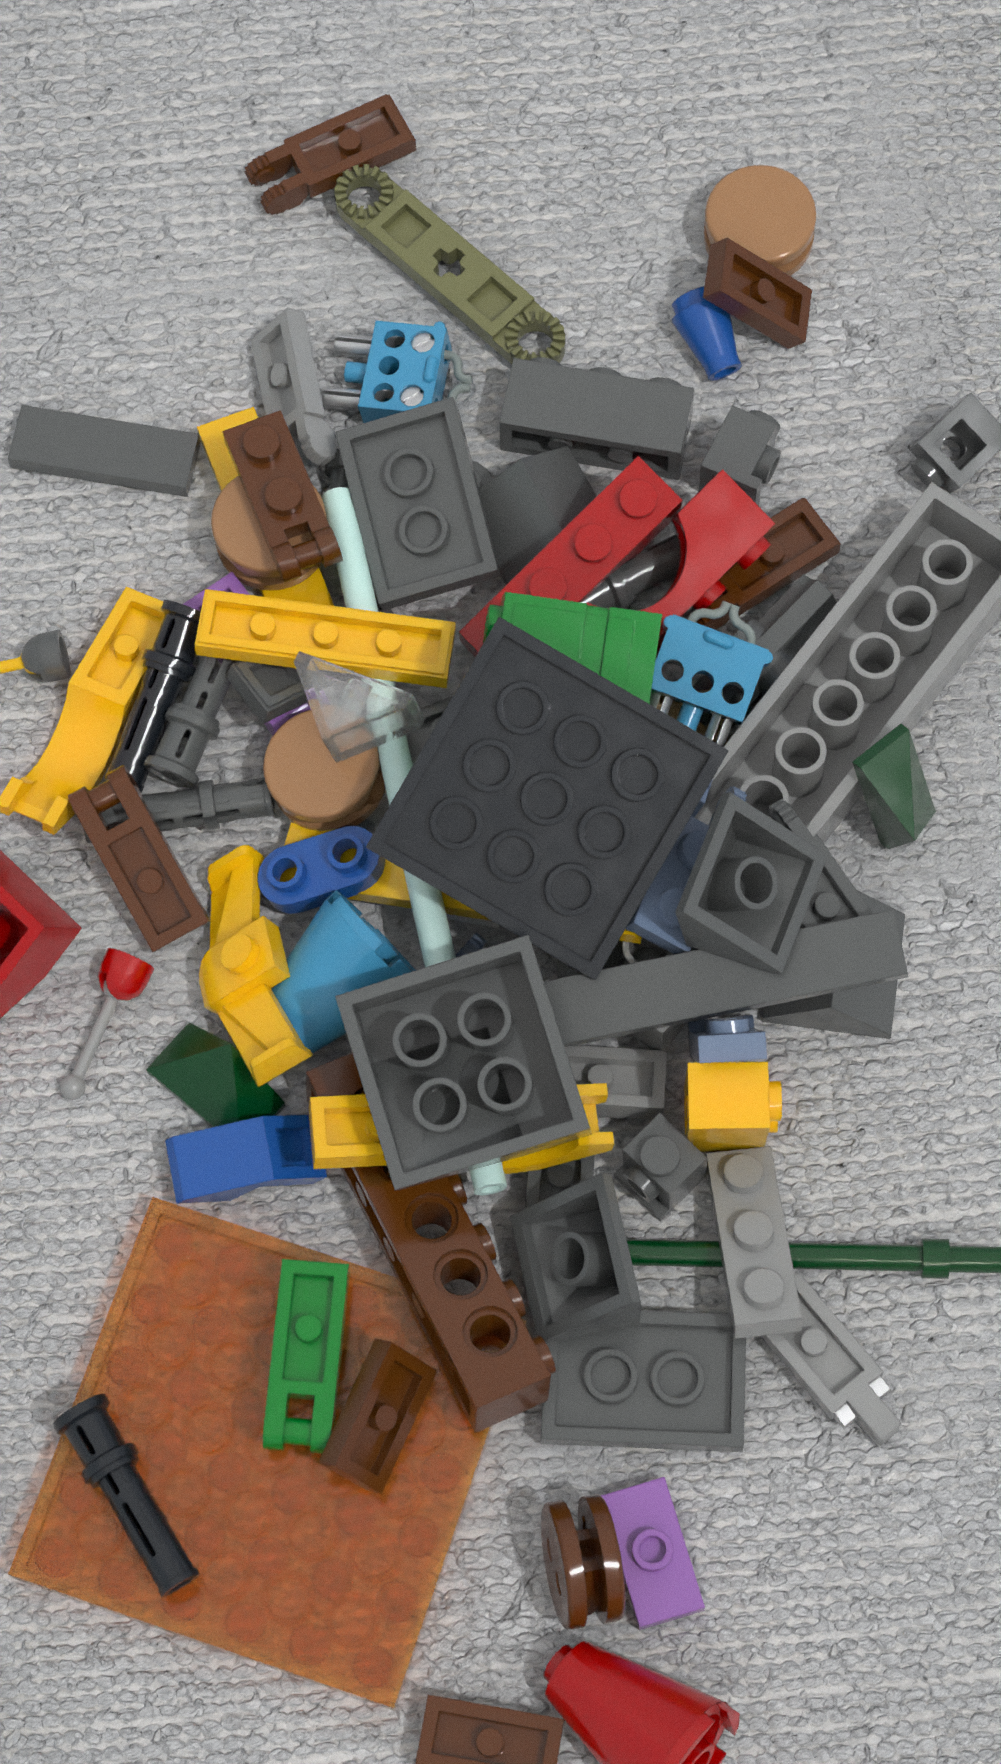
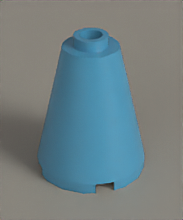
M337 889L325 899L287 957L290 977L271 988L304 1046L311 1050L312 1054L346 1034L335 996L416 971L409 961L378 929H375L364 917H360L363 913Z

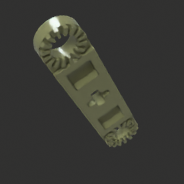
M364 164V167L353 166V170L349 171L347 169L343 172L342 177L339 176L334 189L336 209L339 216L508 362L512 364L513 358L530 360L536 357L553 359L559 363L562 361L566 350V335L560 320L557 317L554 318L551 313L535 302V298L407 189L403 190L388 177L385 171L381 172L379 167L371 168L368 164ZM360 187H372L381 194L378 198L379 201L374 202V206L369 204L367 205L368 208L365 209L363 205H360V208H357L355 203L352 205L348 197L355 189ZM442 260L450 265L456 260L460 261V275L456 276L451 272H447L442 277L439 276L438 262ZM538 331L548 335L552 343L550 348H546V352L539 351V354L536 355V352L529 354L528 350L523 351V347L519 346V340L529 332Z

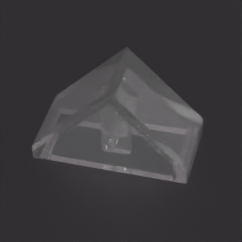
M301 651L298 652L294 660L321 739L336 763L417 731L425 720V716L412 693Z

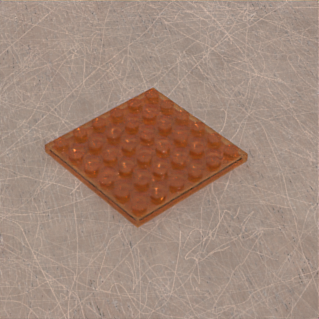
M152 1197L73 1406L92 1396L101 1393L106 1394L110 1401L107 1411L125 1442L134 1443L139 1451L137 1456L140 1460L135 1465L158 1506L165 1514L169 1525L194 1568L198 1569L200 1575L180 1590L166 1597L160 1596L158 1593L159 1589L133 1544L128 1539L125 1530L100 1487L92 1488L90 1484L84 1482L81 1476L84 1466L65 1434L60 1437L8 1575L13 1579L395 1711L493 1425L477 1433L473 1431L396 1277ZM282 1259L349 1264L350 1267L335 1424L375 1338L393 1342L437 1370L382 1494L365 1490L318 1462L322 1454L310 1453V1446L286 1444L284 1451L263 1449V1427ZM522 1319L525 1326L527 1327V1321ZM489 1335L479 1337L473 1341V1345L477 1349L487 1353L500 1351L506 1346L501 1339ZM290 1398L288 1417L312 1419L314 1400Z

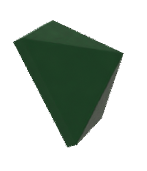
M899 724L852 761L879 841L887 849L914 842L936 812L910 731L904 725Z
M190 1022L146 1069L151 1077L211 1127L260 1116H277L286 1106L282 1098L268 1083L257 1086L240 1053L231 1043Z

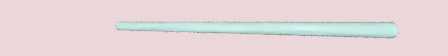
M345 487L330 489L322 495L328 524L334 532L343 557V561L337 563L336 566L345 607L379 612L350 490ZM361 677L390 805L413 766L394 681ZM403 869L424 966L428 967L456 958L441 891ZM502 1162L470 1170L473 1189L476 1195H491L507 1188Z

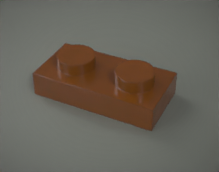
M728 237L711 244L703 298L788 349L806 342L812 289Z
M375 1338L318 1462L361 1488L382 1494L437 1370L393 1342Z
M428 1695L415 1764H557L564 1719Z

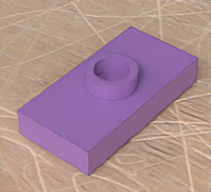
M665 1477L601 1495L608 1505L615 1526L622 1559L624 1581L639 1630L705 1611V1605Z

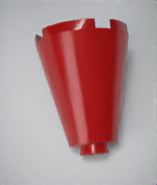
M588 1641L580 1642L573 1648L568 1644L561 1647L551 1658L544 1671L543 1677L548 1681L545 1690L546 1698L600 1764H721L727 1753L716 1745L724 1728L735 1736L739 1727L740 1713L730 1707L727 1702Z

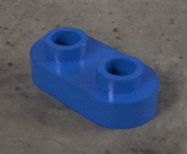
M345 826L272 851L263 860L259 868L258 885L265 898L277 910L288 914L301 913L320 907L325 899L336 889L346 898L367 890L381 877L385 867V858L366 848L373 835L371 832L359 826ZM357 849L356 856L351 861L346 863L340 862V857L346 850ZM297 868L296 874L291 880L280 882V877L285 870Z

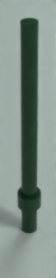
M922 1238L921 1245L789 1242L793 1269L921 1272V1278L949 1279V1272L1001 1273V1247L950 1246L949 1239ZM627 1239L633 1266L723 1268L718 1241Z

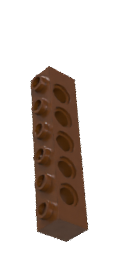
M353 1053L306 1071V1098L308 1104L310 1097L365 1094ZM387 1166L341 1168L473 1431L477 1433L548 1401L551 1374L556 1372L553 1357L544 1339L540 1335L531 1338L521 1317L526 1315V1310L515 1283L510 1278L502 1281L492 1263L496 1259V1251L485 1226L481 1222L472 1225L463 1207L467 1204V1196L458 1174L395 1191L392 1180L388 1177L390 1173ZM426 1224H435L444 1228L447 1233L436 1239H428L420 1236L415 1230ZM462 1279L472 1283L476 1289L467 1295H455L447 1291L444 1285L452 1280ZM489 1335L501 1339L506 1346L500 1351L487 1353L477 1349L473 1345V1341L479 1337Z

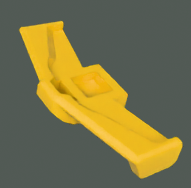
M242 845L208 866L207 879L211 890L210 948L205 953L200 964L199 985L204 1007L219 1016L257 1086H262L313 1055L311 1050L304 1046L271 989L290 977L279 927L265 916L260 917L258 871L265 858L253 847Z

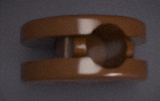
M599 1494L580 1497L578 1503V1530L575 1528L572 1515L564 1500L547 1502L541 1512L542 1548L549 1589L561 1625L567 1630L583 1628L586 1625L587 1616L594 1612L602 1624L621 1620L625 1611L624 1573L618 1538L606 1501Z

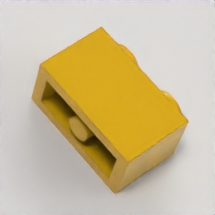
M768 1062L687 1063L684 1083L685 1137L701 1152H722L764 1147L768 1133H778V1121L782 1119L781 1081H769Z

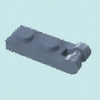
M753 1015L702 1019L687 1023L690 1058L698 1063L767 1059L765 1031L754 1028Z

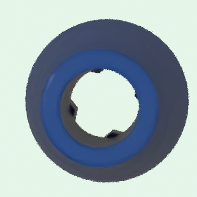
M703 286L681 295L672 303L675 313L672 323L704 368L708 380L715 381L734 374L741 369L742 364L737 354L731 315L703 298Z

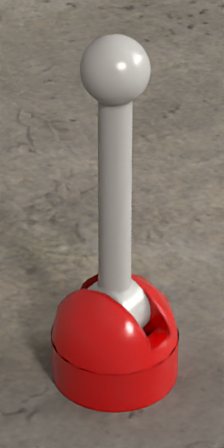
M107 948L97 976L100 989L105 993L106 999L72 1074L65 1076L60 1082V1092L66 1099L76 1100L84 1094L86 1087L83 1080L118 1002L128 1001L140 996L147 987L154 967L126 952Z

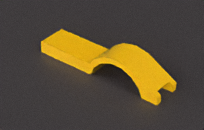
M129 587L124 589L68 683L63 710L47 748L38 763L26 776L20 779L12 776L0 796V813L9 816L14 811L42 823L43 831L55 835L75 815L68 795L83 786L91 790L100 784L113 759L126 718L141 688L142 680L147 668L142 666L144 662L142 656L145 649L153 648L165 613L161 610L164 601Z
M607 1083L576 1084L592 1135L529 1155L503 1161L504 1174L541 1170L611 1151L614 1146L613 1131L599 1132L596 1110L597 1104L604 1103L607 1100ZM365 1094L310 1097L308 1110L313 1169L387 1166Z

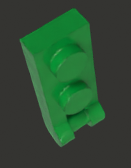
M282 1259L264 1417L263 1449L284 1451L286 1444L310 1446V1453L322 1454L335 1427L350 1278L349 1264ZM290 1398L314 1400L312 1419L288 1417Z

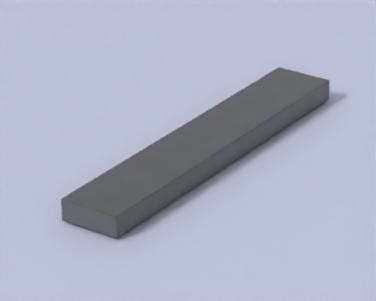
M893 909L799 929L782 973L774 974L702 950H694L602 969L596 980L582 973L544 981L564 1047H570L908 978V971L896 914Z

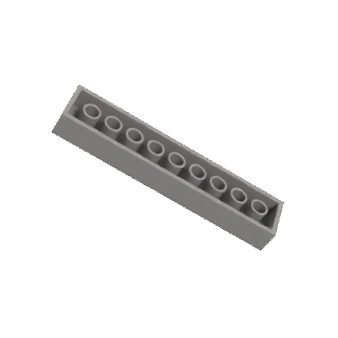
M931 482L725 744L724 748L729 751L712 779L713 781L705 804L695 818L709 825L720 797L730 786H735L747 794L746 802L768 817H770L768 811L770 805L780 799L786 800L812 836L817 834L825 844L863 794L852 761L899 724L904 725L911 732L1001 615V527ZM643 937L641 944L618 941L602 969L674 954ZM691 947L690 951L699 950V949H696V948H692V947ZM557 958V979L582 974V972ZM686 1023L630 1035L651 1050L666 1051Z

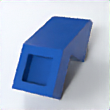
M309 1115L260 1116L173 1136L165 1140L177 1204L232 1201L258 1187L307 1185L327 1178L326 1169H313Z

